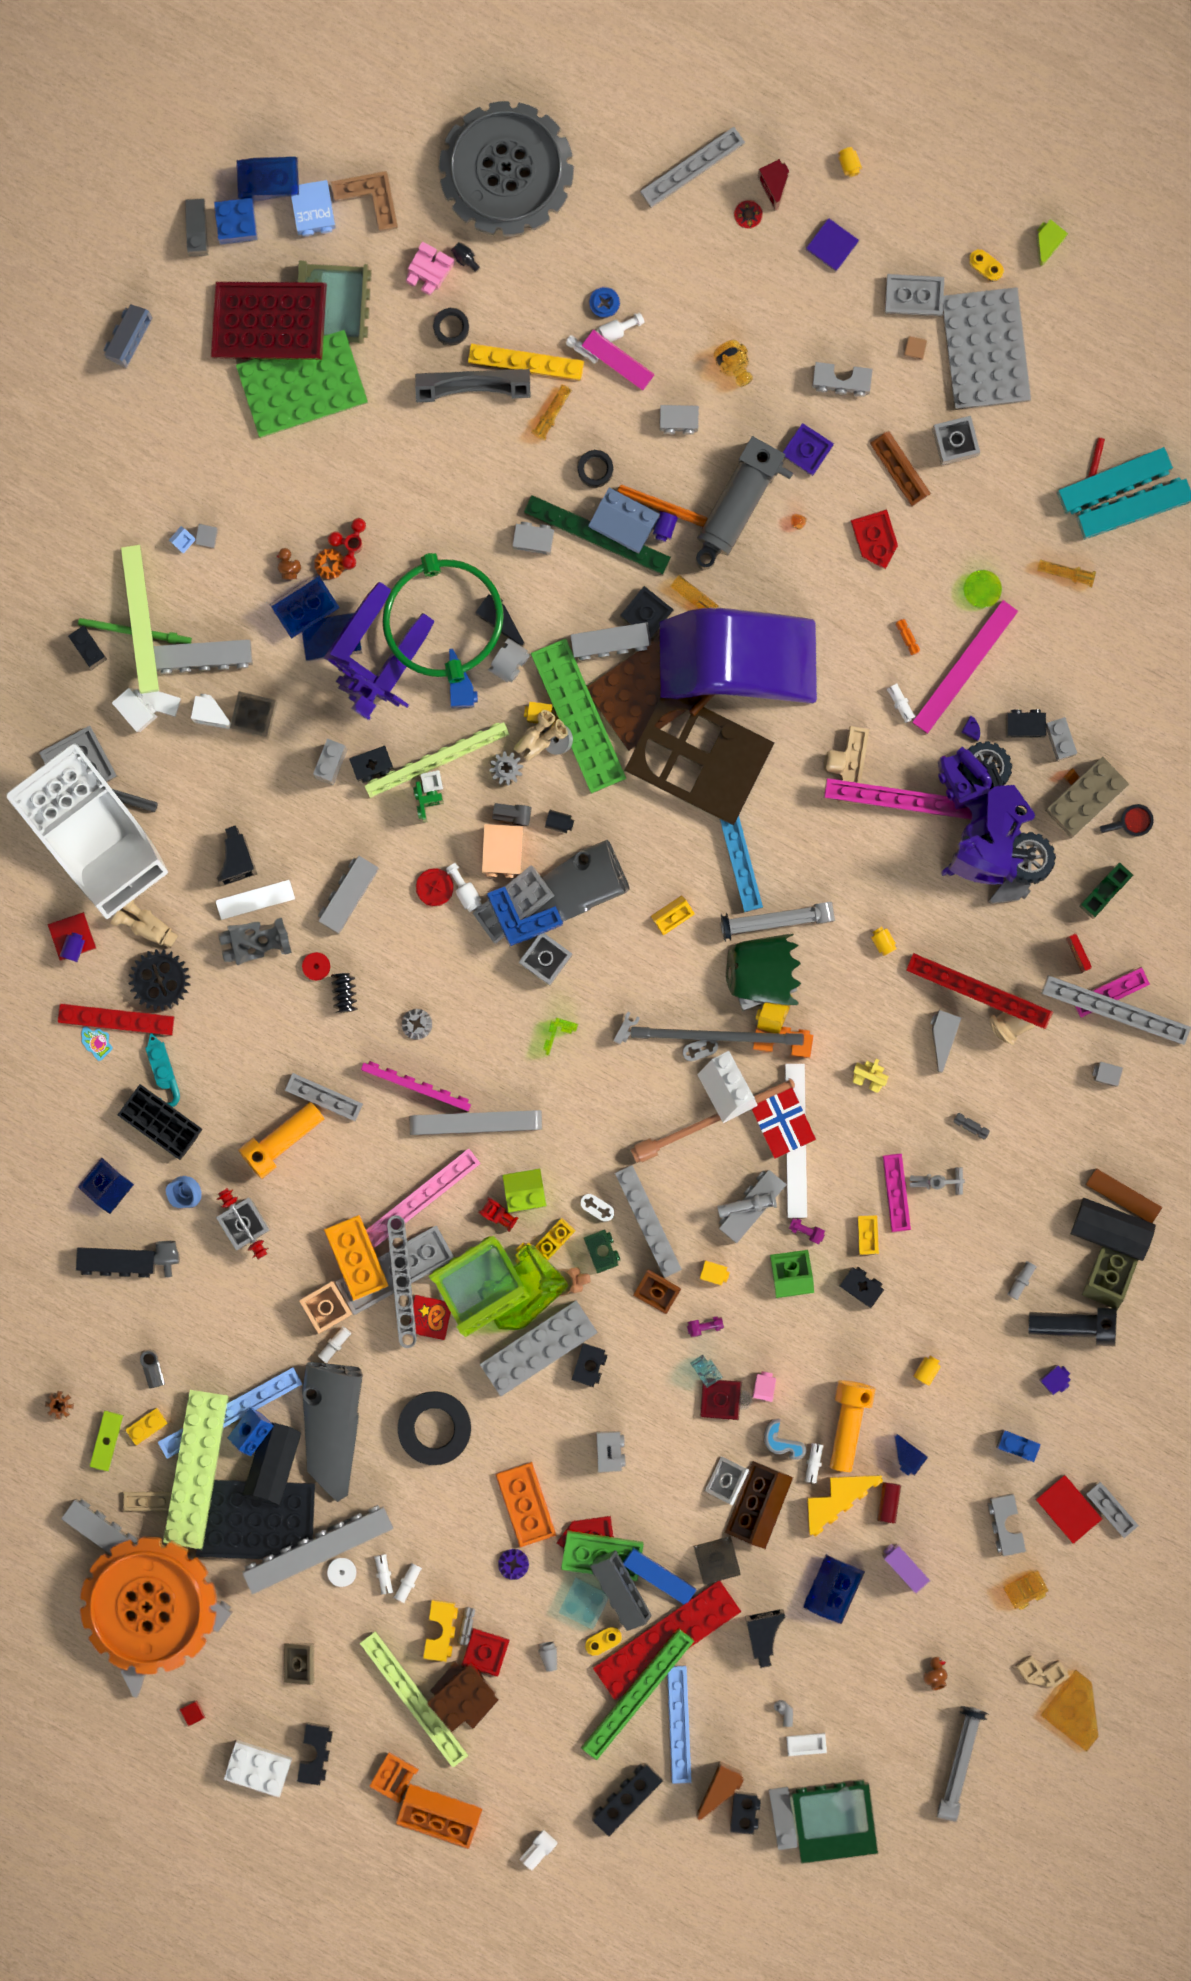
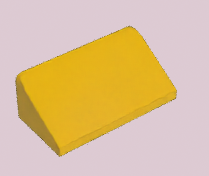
M681 895L651 915V918L664 936L695 915V913Z

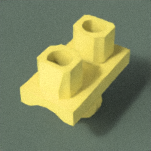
M875 1059L874 1063L866 1061L865 1065L856 1063L853 1071V1082L862 1085L865 1078L872 1081L869 1089L878 1093L882 1086L886 1085L889 1076L882 1073L884 1068L878 1065L879 1059Z

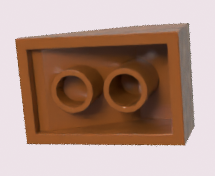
M721 1761L719 1762L696 1816L698 1820L701 1821L733 1795L736 1789L740 1790L744 1781L740 1770Z

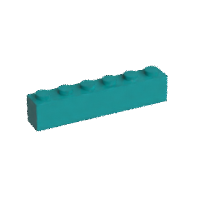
M1162 447L1060 489L1057 495L1065 514L1070 512L1073 515L1082 511L1081 507L1088 505L1090 508L1099 504V500L1103 498L1110 500L1116 497V493L1124 491V493L1132 491L1137 484L1141 483L1142 486L1149 484L1154 477L1158 476L1159 479L1170 475L1169 471L1173 469L1165 447Z
M1178 477L1170 480L1168 485L1163 486L1161 483L1153 486L1151 491L1145 492V490L1135 492L1134 497L1128 499L1127 496L1116 499V503L1109 505V502L1098 505L1096 510L1091 511L1090 508L1083 510L1076 519L1083 539L1086 540L1191 503V490L1187 478L1181 480Z

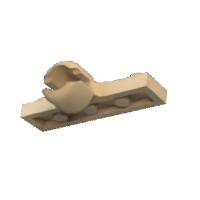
M849 726L845 751H828L824 759V770L827 773L840 775L842 781L861 783L869 729ZM841 800L837 801L847 804L858 805V803Z

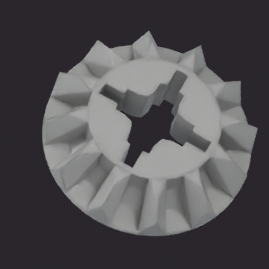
M421 1009L408 1011L402 1019L403 1032L411 1039L425 1038L432 1029L430 1015ZM421 1016L420 1023L425 1028L418 1027L413 1032L414 1025L409 1020L416 1021Z

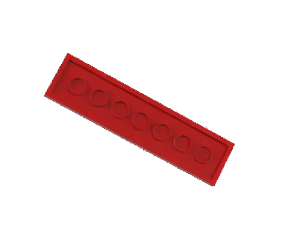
M719 1579L689 1600V1602L683 1604L593 1667V1670L613 1699L616 1700L627 1692L678 1628L694 1640L689 1647L691 1648L742 1611Z

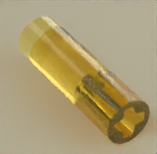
M680 575L677 576L670 586L698 609L719 607L718 604Z

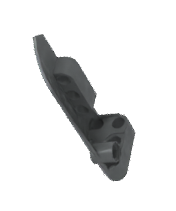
M604 840L586 849H582L576 855L543 876L542 879L555 896L532 915L556 906L561 920L564 922L589 911L592 907L627 893L630 890L629 883L609 840ZM581 854L588 856V863H584L581 860Z
M307 1362L302 1386L307 1472L338 1502L348 1496L359 1420L358 1407L363 1373L361 1368L354 1366ZM309 1389L316 1391L313 1395L306 1394Z

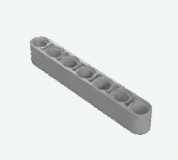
M542 1110L409 1116L410 1135L542 1130Z
M394 1215L389 1218L387 1226L398 1337L402 1347L411 1348L415 1345L417 1336L406 1226L401 1216ZM395 1218L400 1219L402 1222L401 1228L397 1230L391 1227V1221ZM397 1237L401 1238L404 1242L403 1247L400 1249H396L393 1246V1240ZM397 1257L405 1259L406 1264L403 1268L396 1267L395 1259ZM399 1276L407 1278L408 1282L405 1287L397 1285V1278ZM406 1295L410 1301L407 1306L399 1304L400 1296ZM403 1315L411 1317V1323L407 1326H404L400 1321ZM405 1334L412 1335V1344H404L402 1337Z

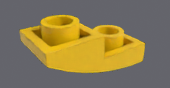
M561 1218L534 1248L549 1260L576 1230Z

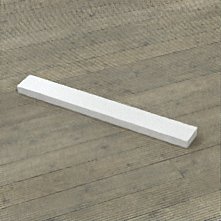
M785 1064V1082L789 1080L788 1078L794 1081L795 1087L793 1090L805 1114V1064ZM806 1145L787 1153L788 1218H807Z

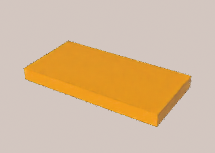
M360 1215L324 1229L353 1301L389 1286Z

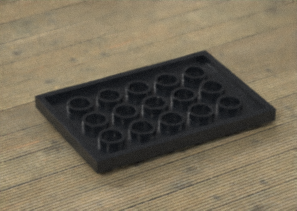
M214 1479L203 1548H196V1557L262 1559L270 1554H273V1556L281 1554L280 1550L285 1547L298 1546L297 1542L302 1539H313L315 1483L287 1482L281 1505L278 1507L243 1497L246 1485L244 1480Z

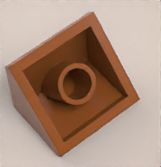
M647 1270L633 1296L667 1314L681 1288Z

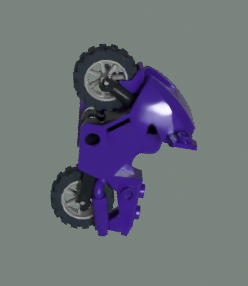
M985 741V743L978 742L967 750L961 747L956 752V755L947 758L946 756L940 757L938 761V777L942 784L945 783L948 789L946 790L948 799L950 801L953 800L956 809L968 807L972 813L971 823L962 832V842L958 844L959 849L953 854L952 863L942 870L941 875L948 874L952 876L956 874L967 880L983 884H1003V877H1006L1011 883L1016 879L1018 883L1023 882L1025 885H1030L1031 883L1038 884L1040 881H1044L1055 866L1056 853L1054 854L1053 845H1050V841L1047 838L1044 839L1043 835H1036L1034 832L1025 834V832L1022 833L1020 831L1023 823L1035 818V813L1015 785H1006L1012 774L1011 769L1013 766L1010 763V755L1006 754V750L998 747L999 745L996 743L991 744L989 741ZM1017 806H1023L1026 809V812L1024 809ZM1038 850L1041 855H1036L1035 852ZM1042 859V866L1035 860ZM1031 864H1033L1038 869L1031 871Z

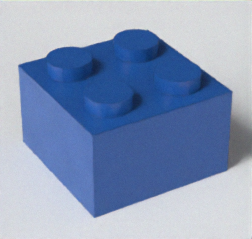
M252 198L214 202L220 245L258 240Z

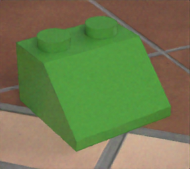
M808 1250L770 1255L776 1298L814 1293L813 1274Z

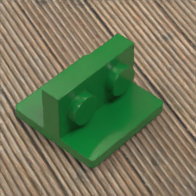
M419 781L416 782L417 787H413L415 799L420 802V805L416 806L418 817L426 823L428 821L425 807L441 805L444 802L442 793L437 791L426 792V796H423Z

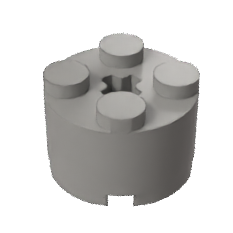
M508 638L505 642L506 645L504 648L501 647L488 671L507 683L509 681L512 683L520 673L518 667H522L526 663L530 654L527 653V649Z

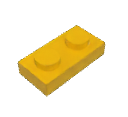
M877 1215L858 1216L859 1255L879 1254Z
M156 1408L125 1431L137 1446L167 1425L168 1422L159 1409Z

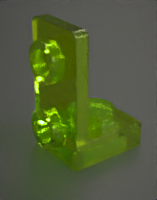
M559 1018L551 1021L548 1032H551L550 1040L546 1039L543 1048L546 1051L545 1055L550 1056L557 1028L560 1027L561 1032L572 1034V1031H577V1023Z

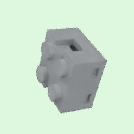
M620 1431L597 1432L598 1472L622 1471V1467H625V1454H621V1447H625L624 1435H620Z

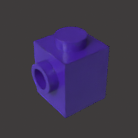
M1056 1365L1040 1379V1382L1052 1395H1055L1058 1391L1062 1393L1070 1386L1068 1384L1071 1381L1068 1377L1070 1373L1064 1366L1060 1368Z

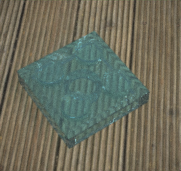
M575 1577L558 1613L593 1630L608 1601V1597L602 1590Z

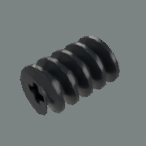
M350 973L332 974L331 977L337 979L332 982V985L337 986V988L332 990V993L338 994L333 997V1000L338 1002L333 1007L339 1009L335 1013L358 1010V1007L352 1006L357 1000L351 998L357 994V992L351 991L352 988L356 987V984L350 983L355 977L350 976Z

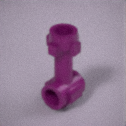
M793 1218L788 1228L792 1230L791 1232H802L810 1236L809 1240L818 1245L823 1241L825 1230L816 1226L814 1229H811L801 1224L802 1220Z
M718 1316L713 1317V1321L701 1324L699 1320L687 1322V1330L691 1338L701 1336V1331L715 1328L717 1332L724 1328L722 1317L718 1318Z

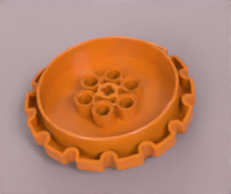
M141 1537L138 1540V1544H134L129 1539L111 1548L112 1556L104 1553L90 1568L93 1578L87 1577L84 1580L80 1599L86 1602V1606L80 1608L81 1620L84 1629H91L92 1631L89 1640L100 1654L108 1652L110 1655L108 1661L123 1670L134 1666L138 1674H157L159 1667H163L166 1672L183 1666L186 1663V1655L194 1658L206 1644L207 1640L203 1634H210L213 1631L217 1613L211 1610V1606L217 1603L216 1591L212 1582L208 1583L205 1581V1577L208 1575L205 1566L197 1557L189 1559L187 1557L189 1551L185 1547L173 1541L164 1546L161 1543V1538ZM145 1582H150L153 1585V1590H147L144 1585ZM128 1591H133L136 1594V1599H130ZM161 1593H167L170 1597V1600H163L161 1598ZM147 1602H150L149 1605H152L150 1609H147L148 1606H145ZM127 1611H134L136 1618H129ZM161 1612H167L169 1620L162 1619ZM144 1621H150L152 1629H147L144 1626Z

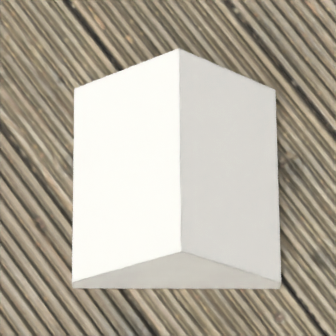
M721 1456L705 1491L733 1505L749 1469Z

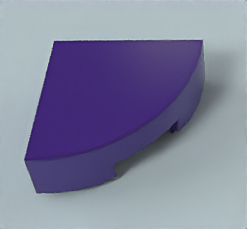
M970 715L961 733L978 742L980 727L977 720Z

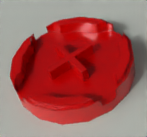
M438 868L424 871L416 883V893L419 899L432 907L447 903L454 891V884L450 875Z

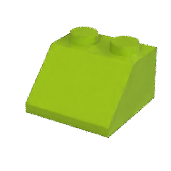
M540 1168L503 1175L508 1213L547 1206Z

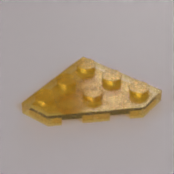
M1075 1670L1040 1716L1087 1752L1099 1737L1092 1682Z

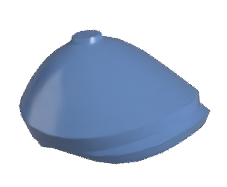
M189 1176L176 1177L166 1187L167 1198L173 1207L193 1208L201 1200V1188L197 1181Z

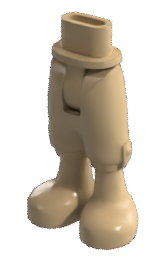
M134 899L122 909L132 913L140 921L132 919L119 910L110 922L113 926L125 924L131 927L135 935H140L160 946L165 945L168 948L172 947L178 935L172 932L171 928L154 916L150 910L138 908L134 903Z

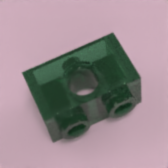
M605 1230L584 1237L597 1274L619 1266L618 1261H621L618 1251H613L611 1243H614L610 1232L606 1233ZM601 1245H605L609 1249L608 1254L604 1257L597 1253V1249Z

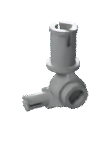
M955 1167V1179H945L942 1175L932 1177L931 1174L927 1176H910V1181H918L910 1183L911 1188L927 1187V1189H931L932 1187L938 1190L945 1187L946 1184H955V1195H963V1183H965L963 1167Z

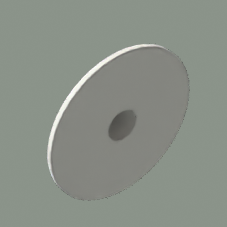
M335 1559L328 1567V1578L331 1583L338 1587L348 1586L356 1577V1567L349 1559Z

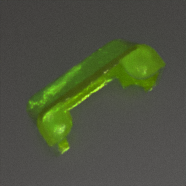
M525 1245L520 1249L518 1256L521 1261L514 1267L530 1297L494 1319L498 1329H523L568 1288L565 1278L533 1245ZM508 1272L500 1281L489 1280L485 1282L478 1291L482 1301L513 1281L510 1273Z

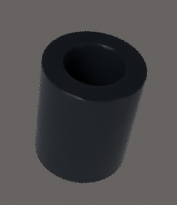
M550 809L545 828L567 834L568 830L572 831L575 820L571 819L572 815Z

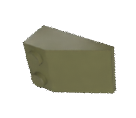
M1102 1246L1082 1295L1118 1310L1125 1299L1138 1260Z

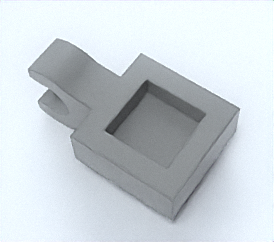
M630 1012L625 1015V1020L614 1042L621 1044L623 1041L626 1043L631 1034L628 1029L639 1022L638 1016L634 1022H631L628 1019Z

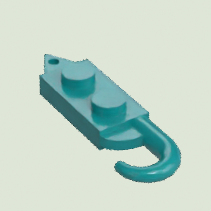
M150 1033L148 1046L145 1049L156 1084L162 1089H171L173 1100L167 1104L175 1107L179 1103L180 1092L165 1043Z

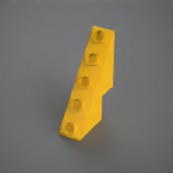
M882 1475L829 1477L830 1496L807 1497L809 1535H814V1537L819 1535L824 1530L822 1527L826 1523L830 1525L839 1518L837 1514L842 1510L844 1512L848 1511L853 1506L852 1502L855 1499L861 1500L868 1494L867 1490L871 1486L875 1488L883 1482Z

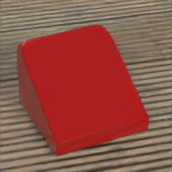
M197 1700L180 1709L188 1727L206 1718Z

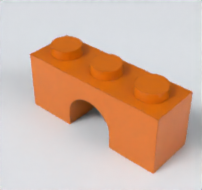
M756 1026L755 1033H771L758 1029ZM782 1026L779 1034H804L803 1045H791V1056L810 1058L814 1035H811L809 1030L799 1029L798 1032H792L791 1028ZM754 1042L753 1050L772 1053L774 1043Z

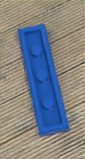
M635 1548L631 1549L623 1561L625 1567L682 1604L688 1603L696 1592L695 1587Z

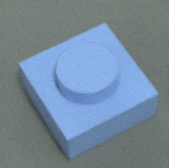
M182 526L169 539L183 554L196 540Z

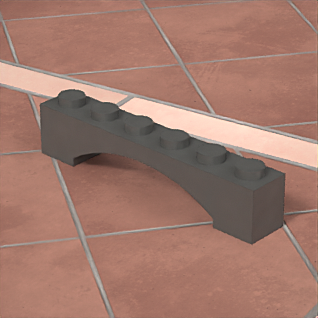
M530 369L415 374L416 403L435 402V399L446 395L471 391L496 392L512 396V398H531Z

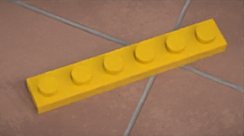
M471 343L468 364L507 370L530 369V373L581 381L584 361Z

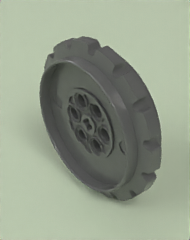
M509 101L490 103L487 111H483L481 107H478L463 116L465 124L463 126L454 125L445 139V144L449 146V149L441 151L439 160V172L446 175L445 178L440 180L444 196L447 201H455L452 209L465 223L471 220L476 222L475 229L495 235L497 230H501L503 236L508 237L523 235L525 227H530L533 231L537 230L550 221L549 212L558 213L568 198V194L564 192V189L572 187L574 166L567 163L568 160L572 159L569 142L566 137H558L560 127L548 115L538 117V109L533 106L518 103L516 108H512ZM499 147H504L507 151L505 154L500 155L496 150ZM517 152H523L525 154V157L523 159H517L515 157V154ZM486 160H490L493 162V166L486 168L483 166V163ZM503 166L506 168L510 166V171L505 170L503 172ZM527 170L530 172V175L523 178L520 176V172ZM494 178L498 180V183L495 186H490L488 181ZM513 183L517 187L515 190L509 191L506 189V186Z

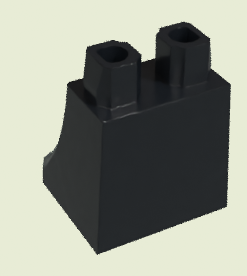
M236 825L225 829L228 837L224 840L225 859L217 877L218 883L221 886L258 874L246 838L243 834L239 833Z
M783 1609L745 1616L754 1659L758 1658L760 1668L772 1666L770 1656L773 1655L775 1636L779 1626L786 1618Z

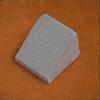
M199 524L196 544L214 548L218 528Z

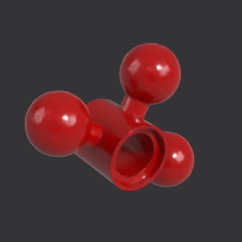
M356 518L352 521L351 528L354 532L346 538H343L336 531L328 535V543L331 546L337 547L341 544L346 546L348 554L341 560L342 567L346 570H351L356 566L354 554L359 553L363 547L359 535L366 529V522L362 518ZM353 539L359 541V545L356 548L348 546L349 542Z

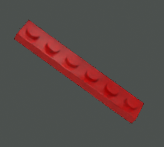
M60 1004L58 1023L170 1036H173L175 1020L174 1016Z

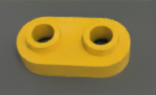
M977 249L971 253L969 257L970 265L990 281H997L1002 277L1004 272L1002 264L987 252ZM976 256H981L983 260L978 262ZM991 268H997L998 272L992 273Z
M608 1627L587 1639L585 1643L586 1651L590 1655L597 1656L617 1646L622 1638L621 1632L616 1627ZM609 1634H615V1640H609ZM592 1643H597L599 1645L598 1649H592Z

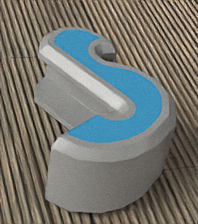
M773 1419L768 1423L764 1432V1443L769 1451L774 1454H783L790 1451L789 1457L795 1460L804 1457L806 1448L802 1442L777 1438L780 1419Z

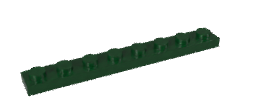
M531 495L524 513L661 575L664 574L671 559L670 556L645 545L638 554L588 527L591 521L536 496Z

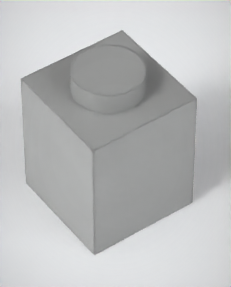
M1099 1062L1098 1065L1094 1066L1092 1076H1095L1094 1081L1117 1087L1123 1068Z

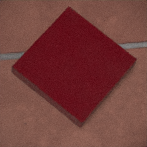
M703 1379L700 1417L739 1420L742 1381Z

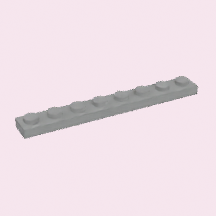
M1049 975L1041 992L1044 995L1185 1045L1191 1029L1190 1026Z

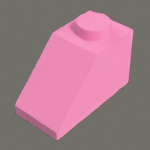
M762 1371L761 1375H756L752 1394L753 1398L772 1402L776 1378L772 1377L773 1373Z

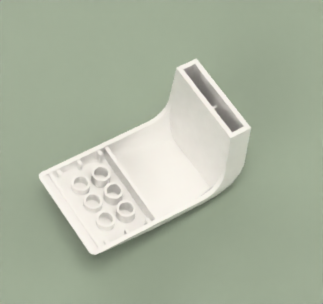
M76 744L70 745L7 794L8 800L106 919L169 873L150 838Z

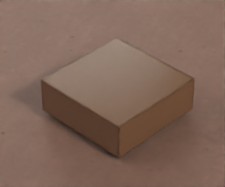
M909 336L904 356L923 360L927 340Z

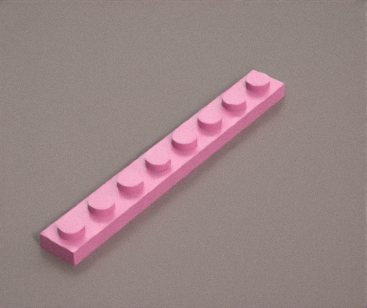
M467 1149L366 1229L373 1248L389 1237L387 1223L390 1217L394 1215L401 1216L405 1223H407L481 1164L470 1149ZM398 1218L391 1221V1227L395 1230L402 1226V1222Z

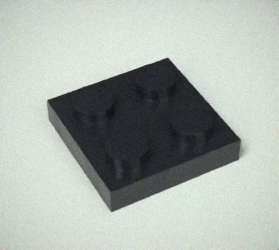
M644 586L620 616L630 625L648 622L651 639L660 628V621L667 619L674 609Z

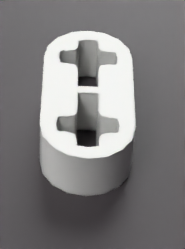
M592 1194L582 1197L581 1206L585 1211L601 1221H609L613 1218L614 1210L610 1205ZM592 1197L594 1199L593 1203L597 1205L596 1209L592 1206L586 1208L585 1198L590 1199ZM599 1207L604 1210L609 1208L611 1216L602 1218V1213L597 1209Z

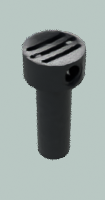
M1098 1308L1097 1315L1029 1312L1028 1334L1096 1338V1346L1115 1347L1117 1309ZM1109 1325L1111 1328L1106 1330L1102 1326Z

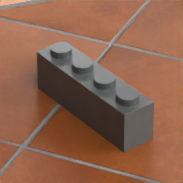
M614 1550L596 1557L591 1564L592 1572L599 1580L602 1591L606 1593L610 1600L611 1607L615 1609L620 1623L625 1627L626 1631L646 1625L652 1615L617 1551Z

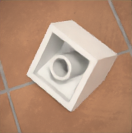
M200 694V697L195 696L191 716L194 723L232 730V724L211 695Z

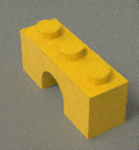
M432 1599L429 1620L439 1622L443 1627V1633L438 1638H426L423 1659L446 1662L447 1657L451 1658L453 1646H449L450 1638H454L455 1627L452 1626L453 1619H457L458 1614L455 1602Z

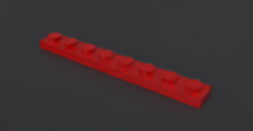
M913 953L906 970L1043 1029L1047 1028L1053 1014L1051 1010L916 953Z

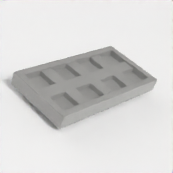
M532 865L505 886L520 920L532 915L555 896ZM488 900L474 911L473 915L491 940L497 943L505 935Z

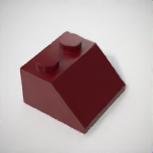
M780 159L760 168L758 172V179L775 211L779 209L789 177L788 167L785 162L781 163Z

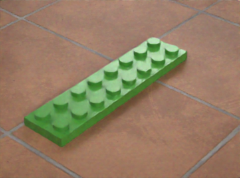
M566 638L531 653L558 718L572 733L573 743L571 748L590 793L593 794L625 780L626 776Z

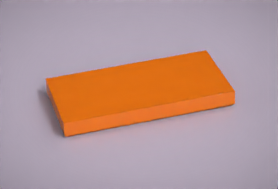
M530 1462L497 1473L496 1477L520 1548L556 1536L533 1463Z

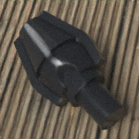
M458 242L451 249L454 258L463 267L465 265L469 266L475 273L481 268L474 261L473 257L475 254L471 248Z

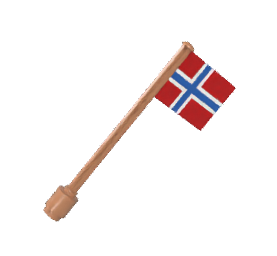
M791 1078L754 1096L757 1106L752 1108V1111L774 1159L816 1140L793 1090L795 1083ZM717 1113L658 1141H652L651 1138L634 1145V1148L630 1150L636 1163L640 1161L643 1163L658 1156L657 1151H660V1148L720 1121L721 1118Z

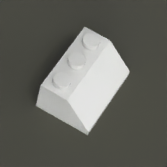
M729 1051L713 1058L697 1074L723 1123L757 1106L753 1094Z

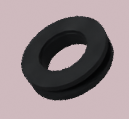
M431 1391L416 1396L407 1403L398 1420V1437L403 1449L411 1458L426 1465H442L451 1462L464 1451L471 1436V1420L466 1408L457 1398L444 1392ZM431 1408L447 1412L454 1423L452 1439L440 1448H429L423 1445L417 1439L415 1433V1422L418 1416L423 1411Z

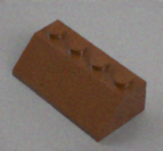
M752 1461L725 1533L751 1545L766 1549L794 1477Z

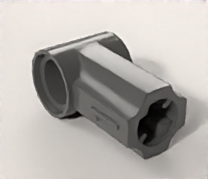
M495 803L492 819L512 822V824L529 826L532 807Z
M151 1349L144 1351L140 1357V1362L143 1366L149 1389L165 1385L157 1353ZM152 1354L154 1362L151 1364L146 1363L144 1356Z

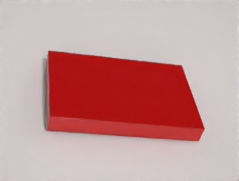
M1063 1475L1035 1499L1072 1544L1077 1542L1102 1520L1100 1515L1066 1475Z

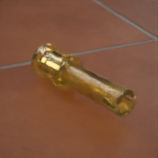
M561 385L546 413L539 417V423L531 431L535 437L546 441V435L551 427L555 426V418L572 392L569 387Z
M1040 559L1037 571L1071 579L1075 584L1078 582L1089 585L1090 588L1093 586L1096 571H1085L1081 567L1074 569Z

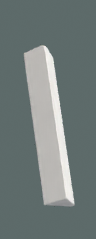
M290 880L216 900V905L221 920L294 900L295 896Z

